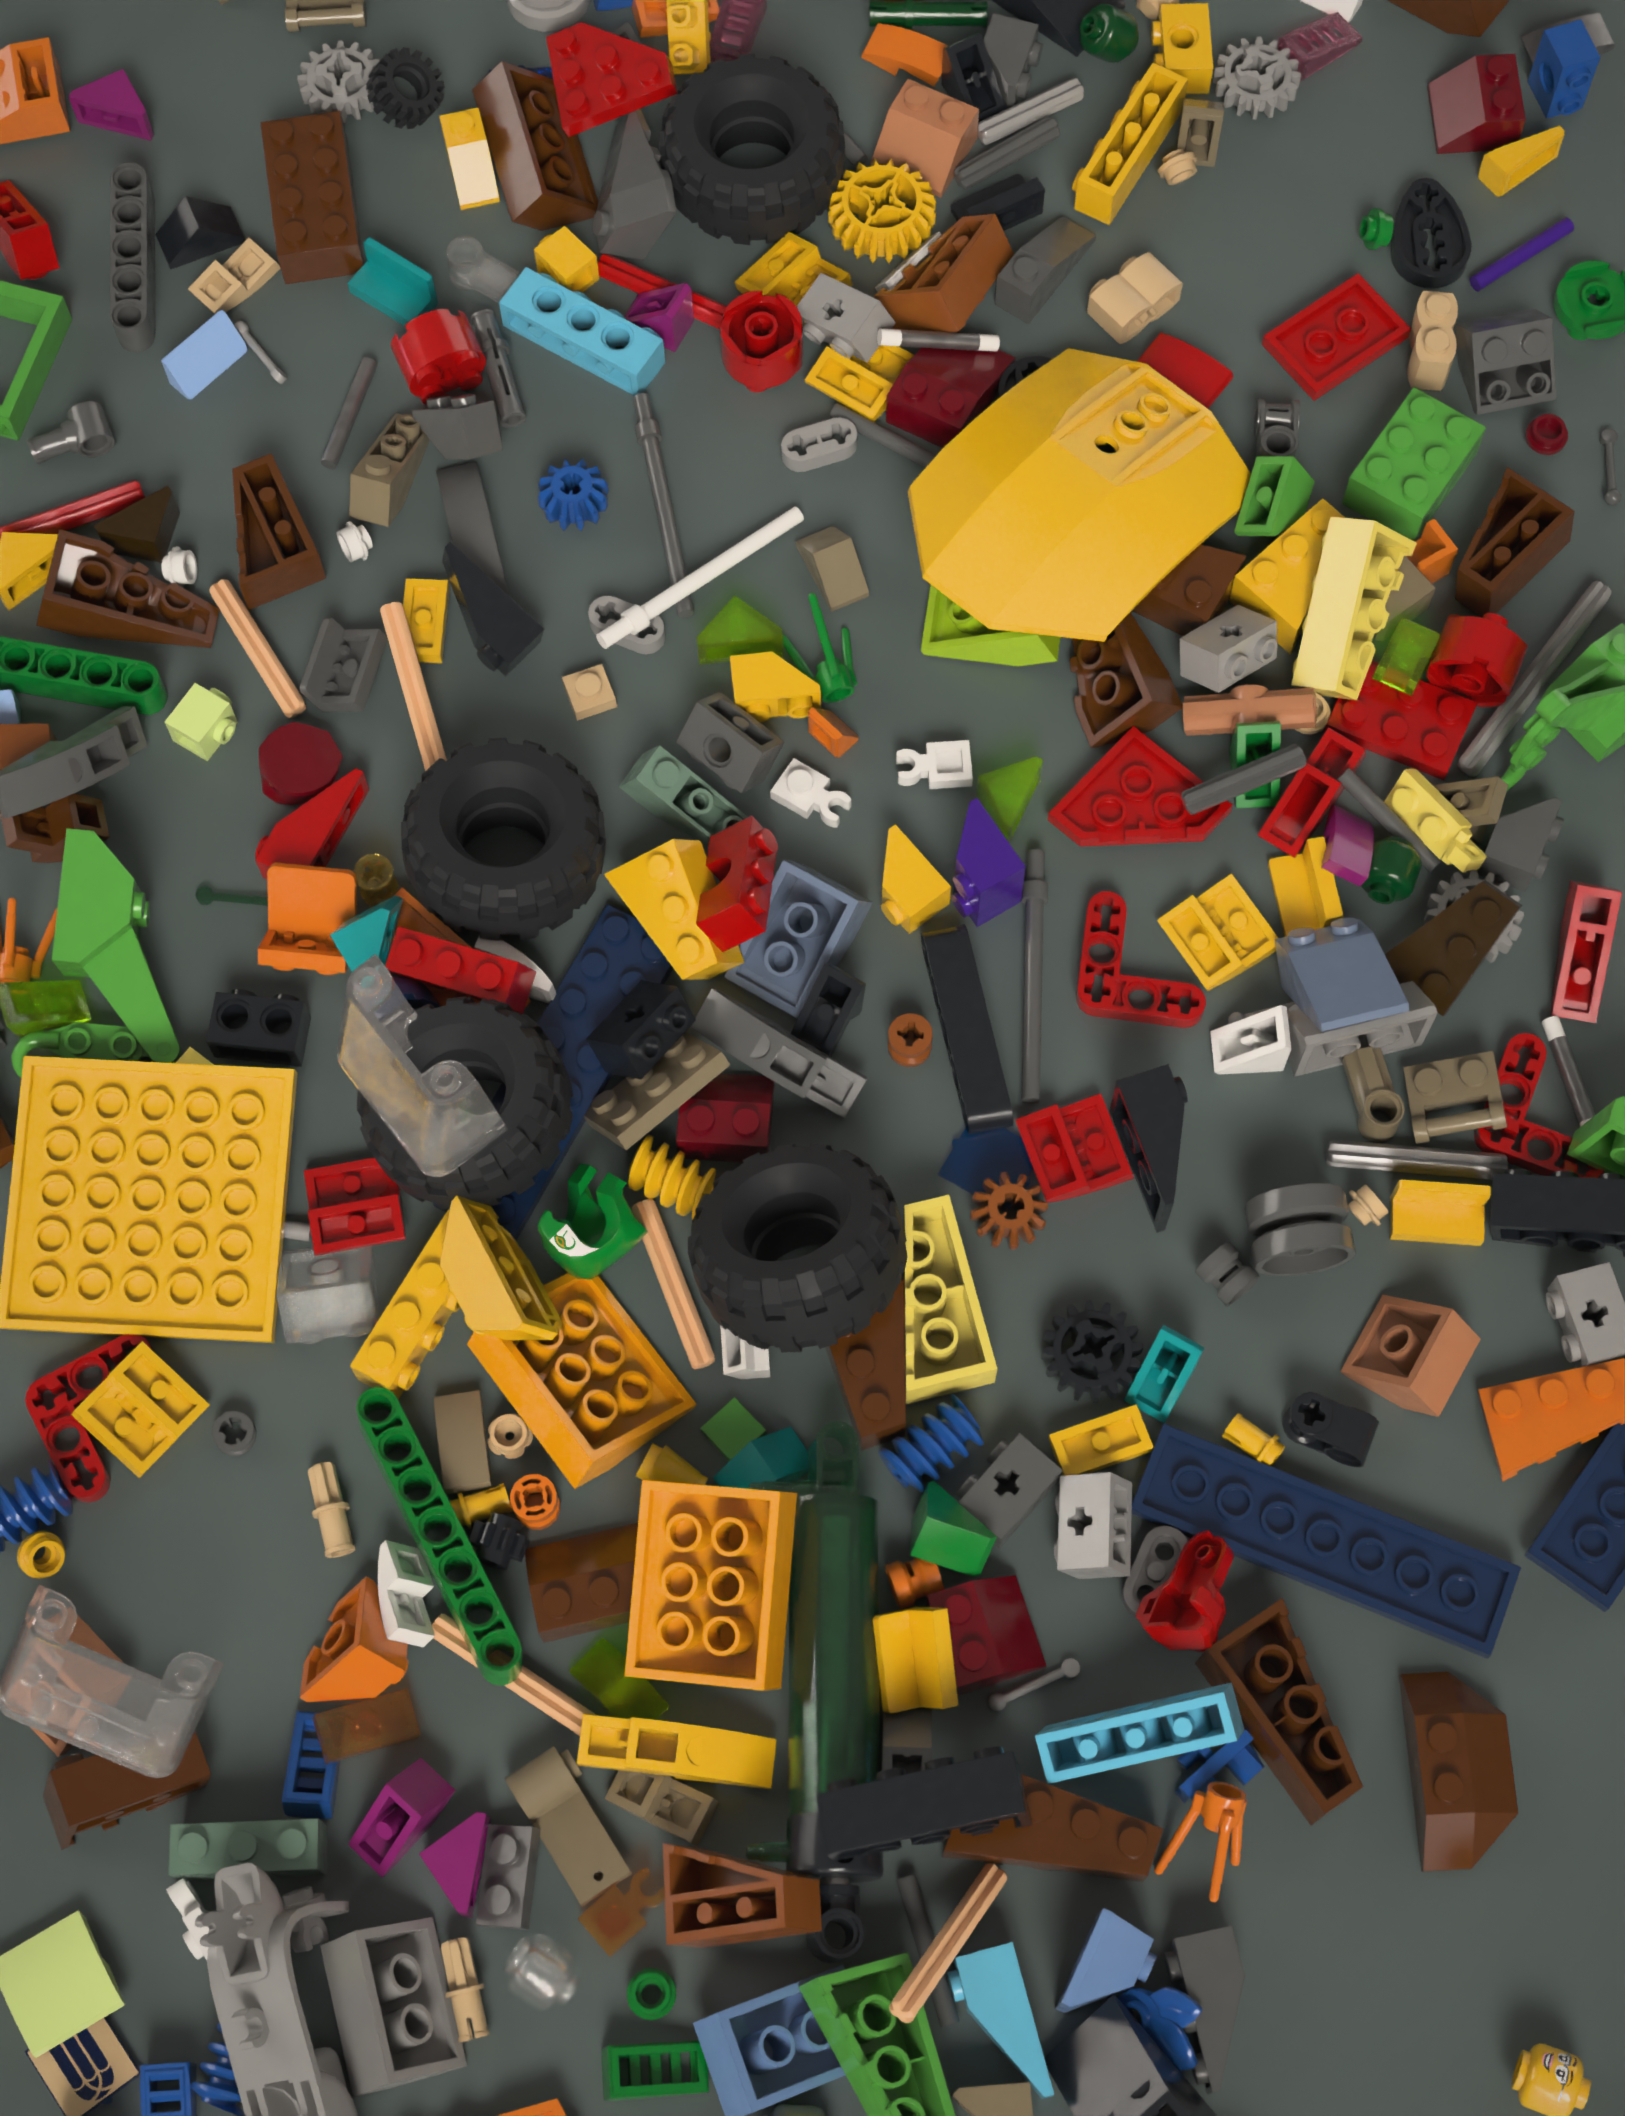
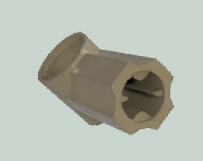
M1370 1046L1356 1049L1353 1053L1343 1057L1342 1065L1359 1115L1357 1120L1358 1130L1368 1141L1384 1143L1396 1134L1405 1112L1404 1102L1394 1091L1381 1048ZM1374 1110L1383 1111L1389 1115L1391 1121H1378L1372 1116L1371 1112Z

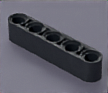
M963 924L921 933V944L967 1133L972 1135L1012 1127L1013 1113L967 928Z

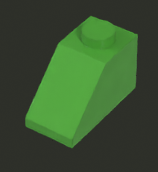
M1294 456L1256 457L1234 530L1237 536H1276L1292 526L1306 513L1315 481Z

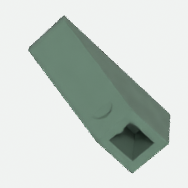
M661 745L642 753L619 785L620 789L651 814L709 846L710 836L748 818V816Z

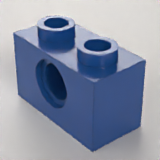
M1581 19L1543 31L1527 82L1546 119L1561 114H1573L1584 106L1600 55Z

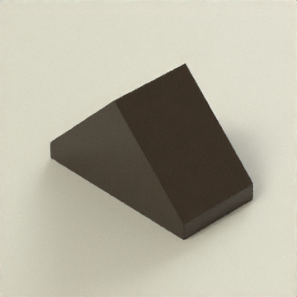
M166 486L100 521L94 527L99 539L115 548L114 554L162 563L163 557L167 554L180 511L169 486Z

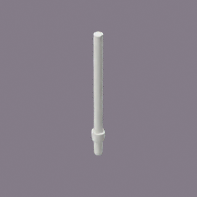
M797 507L791 508L643 605H633L621 613L620 620L596 635L599 644L604 649H607L630 633L632 635L638 634L650 625L649 621L801 523L804 520L802 512Z

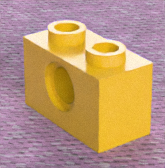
M1208 3L1161 4L1159 20L1152 21L1151 44L1152 46H1158L1159 53L1154 54L1153 63L1188 78L1186 94H1209L1213 73V58Z

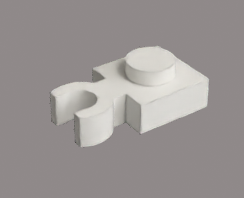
M969 740L926 743V754H919L912 749H902L896 752L897 764L907 763L913 766V769L910 771L898 772L899 785L910 786L916 784L921 778H928L929 789L972 786L973 776Z
M795 758L792 759L770 791L771 799L806 819L815 810L820 813V817L826 825L837 828L839 825V816L832 813L829 809L835 805L842 806L848 811L851 808V798L849 795L842 791H827L830 787V778Z
M182 1878L167 1888L166 1891L183 1916L182 1920L188 1928V1931L182 1934L185 1943L197 1960L204 1956L207 1961L209 1947L202 1946L200 1939L204 1934H208L209 1928L208 1926L196 1927L195 1920L198 1915L208 1911L205 1910L189 1881L186 1882Z

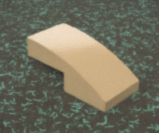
M248 237L223 265L214 260L188 290L214 314L221 309L227 312L260 289L281 268L271 256Z

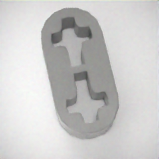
M839 417L792 430L783 437L781 442L782 462L791 471L805 472L845 460L856 452L857 428L850 420ZM839 434L842 439H845V443L838 444V441L832 439V436ZM800 445L802 450H806V454L799 456L797 451H793V447Z
M613 596L597 598L592 602L588 610L591 630L597 635L620 620L621 613L634 604ZM609 612L615 613V620L609 619L606 624L601 623L600 615L607 616ZM657 615L649 621L650 625L648 627L653 628L654 635L647 634L643 639L639 638V633L636 635L630 633L614 644L640 654H653L660 650L665 642L663 620Z

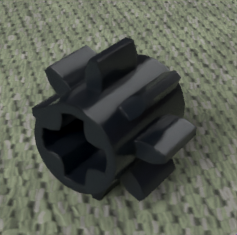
M494 1512L489 1514L486 1523L475 1520L468 1538L472 1547L477 1548L475 1553L480 1563L501 1570L508 1569L511 1559L522 1562L529 1544L527 1536L520 1534L523 1523L509 1516Z

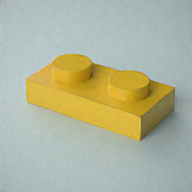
M406 578L403 608L418 661L421 663L443 662L450 593L448 580Z
M1137 1404L1049 1434L1048 1437L1057 1464L1063 1470L1062 1476L1090 1474L1150 1453L1154 1448Z

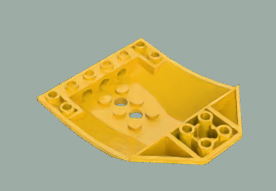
M1068 348L1024 378L976 417L936 455L909 486L908 497L922 578L988 629L1105 642L1107 636L1164 577L1216 530L1240 512L1251 473L1213 413L1149 365ZM1108 443L1115 449L1116 453H1105L1098 449L1096 445Z

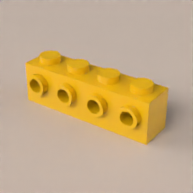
M1155 63L1151 64L1142 80H1138L1134 84L1124 108L1116 112L1111 122L1110 130L1104 139L1100 138L1095 145L1091 159L1086 167H1082L1077 173L1072 185V190L1076 192L1075 210L1110 226L1181 114L1188 78Z
M447 1210L350 1364L352 1371L359 1381L371 1388H387L394 1393L397 1399L400 1398L404 1390H409L414 1384L420 1372L421 1362L428 1351H433L440 1342L445 1331L444 1325L453 1311L457 1312L461 1308L457 1299L448 1288L449 1283L440 1267L450 1210Z

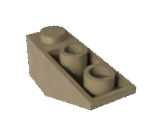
M396 413L350 474L349 517L389 527L404 506L430 441L420 428V423L413 419V415Z

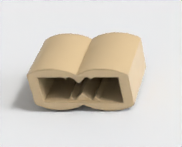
M1150 252L1138 258L1131 257L1122 265L1118 275L1108 280L1105 278L1101 279L1092 287L1089 292L1087 314L1119 344H1123L1140 333L1150 322L1157 320L1176 305L1180 300L1183 283Z
M1423 291L1418 299L1409 334V345L1412 353L1407 366V377L1412 389L1415 387L1417 389L1441 391L1446 384L1457 348L1453 328L1458 315V304L1453 293Z

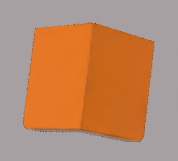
M1432 519L1426 522L1421 538L1415 541L1417 544L1412 556L1406 557L1431 583H1434L1450 573L1458 548L1438 522Z

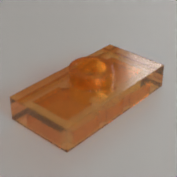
M407 1688L320 1712L312 1718L325 1764L417 1739L421 1735Z

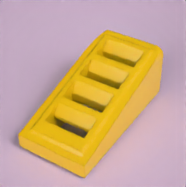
M1557 126L1488 152L1483 156L1478 174L1479 180L1497 197L1503 196L1557 158L1565 130L1561 126Z

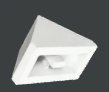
M1283 1005L1210 1031L1214 1072L1220 1075L1283 1071L1291 1052L1287 1007Z

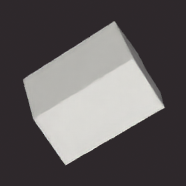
M720 1325L723 1374L739 1379L770 1377L769 1349L764 1350L749 1345L747 1341L739 1339L728 1328L724 1329Z

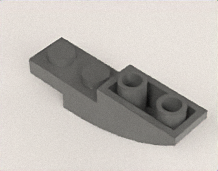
M122 706L66 740L49 741L1 769L0 812L2 817L10 818L60 800L129 766L128 758L148 746L135 707Z
M714 987L710 990L696 1015V1021L690 1026L754 1070L803 1099L807 1097L843 1118L846 1117L867 1080V1077L793 1036L790 1034V1030Z

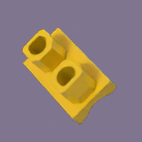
M666 0L669 59L672 63L674 75L704 73V69L710 63L711 32H709L708 0Z

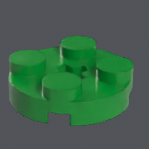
M1585 261L1572 266L1565 273L1564 278L1557 287L1553 305L1559 321L1567 328L1569 336L1576 340H1585L1587 338L1607 339L1625 331V272L1623 270L1619 274L1615 270L1608 269L1609 263ZM1590 294H1595L1597 299H1604L1605 302L1601 306L1591 304L1588 299Z

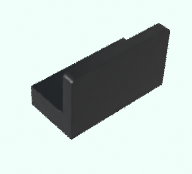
M1017 174L951 205V213L956 221L965 216L996 214L1003 231L1043 213L1045 188L1037 177L1025 182L1023 177Z

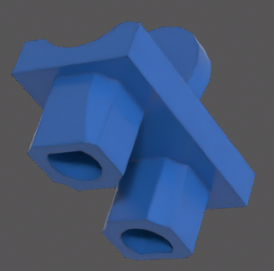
M1245 1729L1238 1741L1226 1743L1215 1754L1211 1751V1747L1180 1755L1176 1760L1185 1770L1189 1769L1197 1760L1203 1765L1181 1784L1175 1793L1184 1803L1189 1799L1193 1801L1195 1791L1199 1790L1206 1793L1208 1784L1217 1782L1214 1776L1225 1766L1243 1786L1246 1785L1264 1768L1258 1755L1249 1745L1254 1738Z

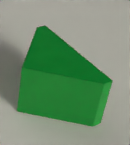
M1280 721L1236 723L1229 748L1231 770L1280 750ZM1280 778L1234 797L1235 807L1276 806L1280 800Z
M935 1481L928 1482L911 1520L910 1556L973 1577L979 1576L997 1536Z

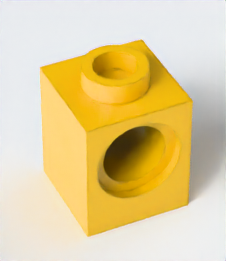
M565 226L553 235L545 236L538 246L534 248L537 273L550 275L559 285L573 292L580 291L583 293L600 280L597 256Z

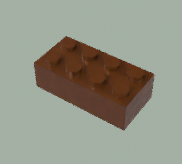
M340 111L260 122L276 251L285 285L356 274L364 265L348 143Z

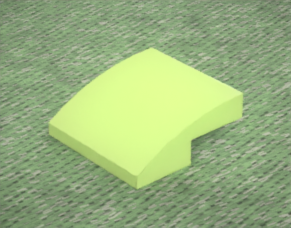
M79 1910L0 1956V1989L29 2050L35 2058L125 2005L111 1968L102 1958L87 1919Z

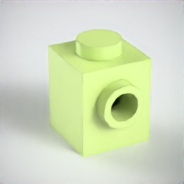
M197 683L193 684L165 720L172 740L206 761L211 758L221 744H226L232 738L238 722L231 707L232 701L228 696L216 688L207 690Z

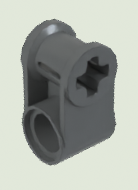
M1257 398L1254 416L1256 457H1295L1298 445L1300 400H1292L1291 404L1266 403L1265 399Z

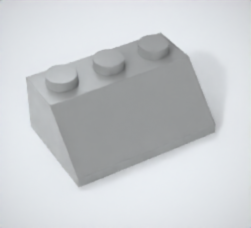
M1413 981L1402 983L1400 986L1409 1002L1410 1011L1321 1032L1296 1004L1291 1006L1287 1010L1291 1040V1052L1288 1059L1294 1077L1342 1065L1343 1057L1353 1053L1356 1049L1372 1046L1373 1048H1381L1382 1054L1385 1055L1421 1046L1438 1014L1435 1004Z
M433 1917L355 1930L320 1946L353 2097L391 2089L467 2066L462 2042H458L459 2035L451 1997H445V1993L449 1992Z

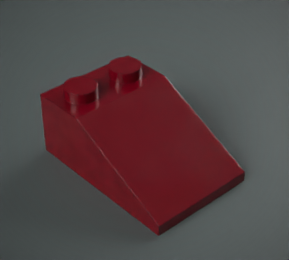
M921 348L906 363L887 394L886 423L944 448L968 424L989 407L998 392L1002 374L1015 362L1016 357L1000 350L995 352Z

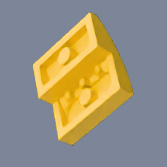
M788 232L785 237L781 238L734 282L736 288L742 294L751 291H762L763 295L776 297L777 293L787 297L796 307L820 273L850 287L853 286L850 273L823 260L816 245L791 232Z
M880 345L870 360L865 362L853 355L850 359H846L832 348L826 346L805 378V383L874 422L886 410L887 394L906 363L914 354L899 346Z
M1232 873L1199 897L1190 896L1157 919L1160 926L1207 991L1231 980L1276 952L1275 939H1278V936Z
M142 1341L110 1372L108 1377L71 1415L140 1478L197 1420L210 1404Z

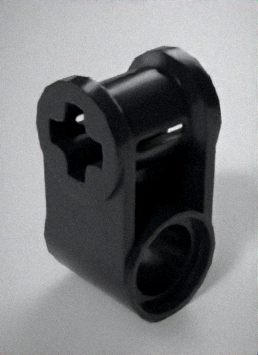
M1309 1392L1303 1393L1295 1399L1291 1407L1284 1414L1282 1425L1285 1434L1293 1442L1325 1454L1332 1460L1346 1466L1363 1467L1379 1421L1373 1415L1363 1410L1345 1406L1318 1393ZM1304 1411L1311 1414L1310 1422L1313 1423L1311 1426L1303 1423L1305 1416L1302 1413Z

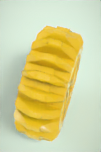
M874 158L871 167H866L859 162L856 167V173L845 170L843 180H839L837 191L832 193L830 206L828 207L830 210L828 211V223L832 227V234L835 240H841L844 251L854 248V254L857 259L864 254L869 255L872 264L877 257H885L888 264H890L893 255L896 254L905 260L908 255V249L912 251L919 249L921 242L930 237L931 229L936 222V213L934 212L936 211V199L931 194L930 183L922 182L923 177L920 171L910 173L907 162L899 168L894 167L892 159L888 161L887 165H879ZM852 212L858 214V218L861 219V220H863L865 223H862L861 221H859V220L853 215Z

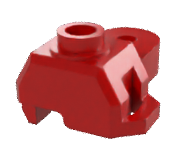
M1209 1530L1196 1534L1184 1545L1170 1578L1143 1597L1135 1615L1142 1627L1156 1642L1171 1651L1195 1650L1196 1652H1204L1215 1644L1218 1638L1217 1633L1226 1614L1225 1601L1220 1589L1233 1561L1234 1553L1231 1547L1223 1538L1213 1536Z

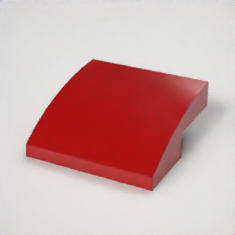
M1162 332L1136 361L1149 365L1207 409L1234 378L1231 370L1210 355Z
M1101 1093L1060 1109L1055 1104L1015 1119L1047 1203L1082 1196L1134 1179Z
M375 1158L303 1170L309 1203L308 1217L315 1256L406 1239L400 1186L387 1176Z

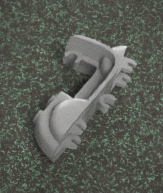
M243 1863L220 1869L215 1875L214 1882L217 1911L198 1915L195 1920V1926H208L209 1928L208 1934H204L201 1937L200 1944L209 1947L207 1967L211 1992L245 2116H358L353 2099L347 2090L337 2053L329 2047L313 2049L297 1990L290 1952V1941L295 1953L310 1951L313 1949L312 1945L329 1941L327 1926L321 1918L348 1913L349 1901H326L323 1892L313 1894L312 1887L308 1886L284 1894L283 1904L276 1885L255 1864Z

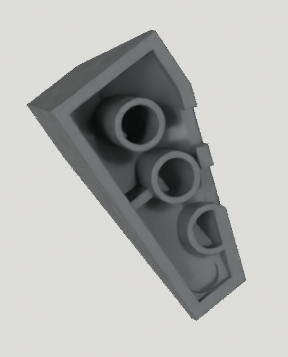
M641 108L623 115L615 127L597 210L592 224L593 233L597 235L599 253L638 260L646 258L677 213L671 177L668 170L660 169L658 165L661 154L657 147H651L649 144L651 131Z

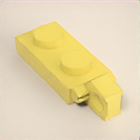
M1405 769L1384 803L1447 865L1453 864L1462 873L1470 870H1479L1487 855L1470 839L1473 835L1470 831L1472 824L1417 769Z

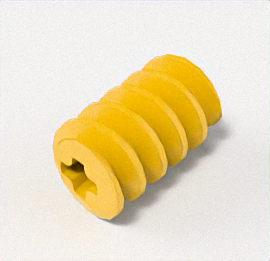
M648 1134L638 1147L629 1167V1188L638 1191L644 1187L645 1197L654 1199L660 1195V1205L669 1208L676 1203V1213L685 1216L692 1211L691 1218L693 1220L696 1214L695 1210L702 1196L706 1193L711 1194V1191L714 1190L713 1182L715 1181L717 1170L711 1168L703 1177L698 1175L701 1161L696 1159L687 1168L683 1167L684 1152L679 1151L670 1160L667 1158L669 1144L664 1142L656 1151H653L651 1148L654 1137Z

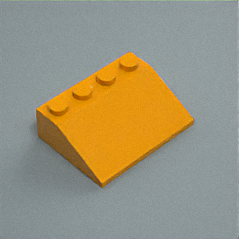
M567 1273L543 1285L564 1324L553 1340H504L491 1335L482 1336L473 1332L467 1346L573 1488L576 1489L616 1466L693 1410L697 1404L600 1277L597 1276L587 1280L576 1278Z
M642 1480L625 1665L626 1677L762 1691L781 1689L797 1493Z

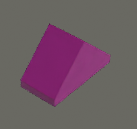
M123 69L71 91L69 100L78 123L149 141L152 140L154 133L146 109Z
M687 283L640 293L624 317L641 328L648 327L654 330L663 339L664 348L676 352L694 322L692 289Z
M481 1812L474 1813L419 1853L456 1911L463 1917L473 1918L485 1855L488 1824H491V1818L486 1813Z

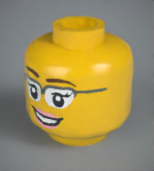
M1538 2043L1530 2051L1524 2049L1521 2051L1514 2069L1511 2089L1518 2091V2100L1525 2108L1546 2116H1569L1574 2107L1581 2110L1584 2109L1591 2088V2080L1583 2077V2062L1578 2056L1547 2044Z

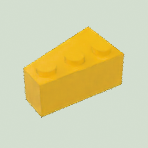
M1323 498L1235 575L1229 601L1234 606L1240 605L1276 620L1277 643L1289 654H1291L1296 645L1297 639L1302 632L1303 621L1308 615L1313 593L1312 582L1318 572L1322 555V539L1328 529L1330 517L1345 518Z
M672 839L604 875L682 980L711 979L745 962L738 945L722 952L696 925L700 895L717 886L712 872L705 865L707 857L701 841Z

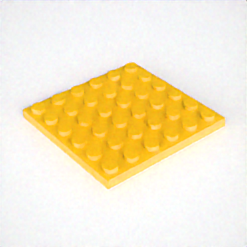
M24 1056L0 1283V1329L104 1335L131 1334L143 1337L275 1343L298 1072L295 1069Z

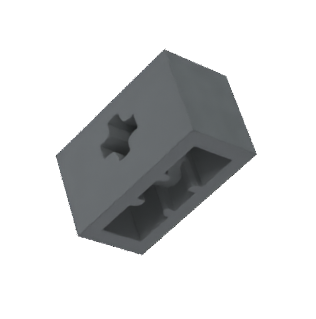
M1020 1433L1011 1443L1003 1439L987 1458V1461L992 1465L980 1478L975 1473L972 1474L956 1493L961 1499L959 1503L997 1536L994 1546L998 1549L1005 1544L1060 1481L1063 1471ZM1011 1480L1015 1484L1013 1494L1008 1491L1002 1496L997 1494L998 1482L1005 1485Z

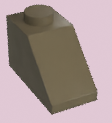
M1183 99L1176 150L1184 149L1185 153L1194 152L1197 158L1195 165L1215 167L1224 117V103L1206 99Z

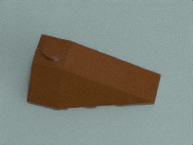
M59 529L36 626L77 637L211 648L219 608L176 583L168 585L148 573L150 568L138 561L133 565L114 554L115 548L101 540Z
M1131 612L1107 636L1105 642L1072 638L1074 657L1070 658L1071 672L1077 675L1079 693L1078 696L1074 697L1075 711L1090 747L1098 748L1117 742L1133 726L1142 733L1152 731L1183 708L1168 670Z

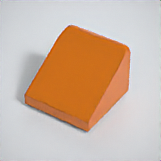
M814 707L808 711L809 733L833 756L839 758L859 740V736L832 711Z

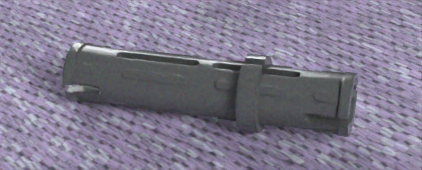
M482 309L471 316V324L486 357L485 368L500 415L501 425L507 428L516 427L526 421V414L523 411L516 382L507 357L510 353L507 341L501 337L495 311Z

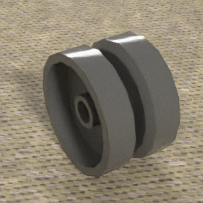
M1329 1183L1291 1185L1262 1193L1246 1202L1244 1211L1248 1231L1259 1237L1251 1246L1254 1268L1259 1274L1268 1276H1296L1316 1273L1343 1265L1353 1259L1356 1254L1353 1232L1347 1225L1341 1224L1347 1218L1349 1210L1345 1191L1340 1186Z

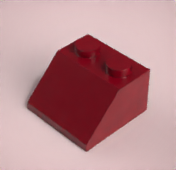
M1515 54L1476 55L1428 84L1427 90L1437 154L1492 151L1519 141L1526 118Z
M720 1073L679 1107L676 1137L678 1152L682 1151L685 1153L684 1159L741 1162L758 1152L760 1155L769 1153L775 1082L766 1076Z
M1016 1575L972 1580L927 1595L926 1607L948 1608L958 1696L1046 1668L1047 1665Z

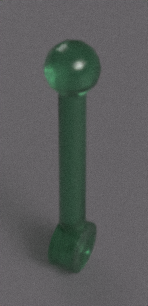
M207 886L198 888L195 893L196 899L201 905H209L213 901L268 906V897L212 892L211 888Z

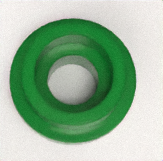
M1373 208L1361 220L1359 227L1360 239L1364 241L1365 247L1369 250H1376L1389 244L1393 234V218L1391 214L1384 213L1382 209Z
M647 1968L641 1970L633 1976L627 1987L629 2007L642 2019H660L666 2016L675 2004L677 1994L675 1984L671 1977L660 1969ZM649 1985H656L661 1990V1998L655 2004H648L643 2000V1991Z

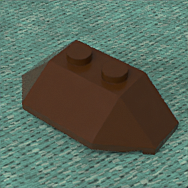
M1448 1671L1400 1674L1399 1682L1421 1872L1472 1869L1518 1815L1506 1714Z

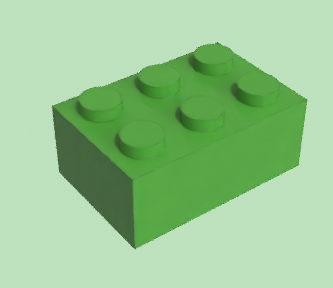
M1413 387L1349 477L1342 504L1370 520H1375L1399 534L1417 541L1424 530L1426 522L1433 518L1477 455L1486 427Z

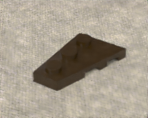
M1484 880L1387 952L1385 956L1399 984L1413 981L1435 1004L1437 1012L1445 1016L1522 905Z

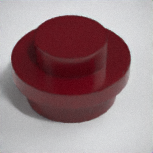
M1544 414L1530 422L1525 438L1528 446L1533 451L1542 455H1553L1565 447L1568 440V431L1560 417L1553 414Z

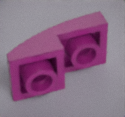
M1333 805L1329 810L1323 833L1327 846L1321 868L1357 886H1361L1369 877L1374 844L1372 823Z

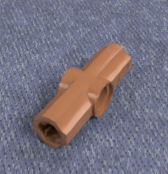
M1241 685L1234 687L1227 694L1184 696V731L1186 736L1231 733L1233 736L1236 723L1280 721L1281 730L1316 728L1317 706L1315 689L1301 688L1269 691L1266 687L1260 685Z

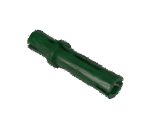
M869 0V27L877 26L880 23L904 26L908 30H912L913 26H973L986 28L988 10L986 9L988 3L987 1Z

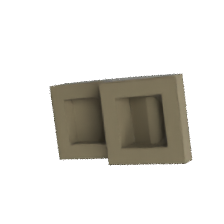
M480 1390L434 1397L439 1457L445 1494L492 1487L489 1450L485 1436L483 1401Z
M622 1770L618 1771L604 1798L624 1811L698 1847L719 1805V1802L713 1797L685 1785L670 1776Z

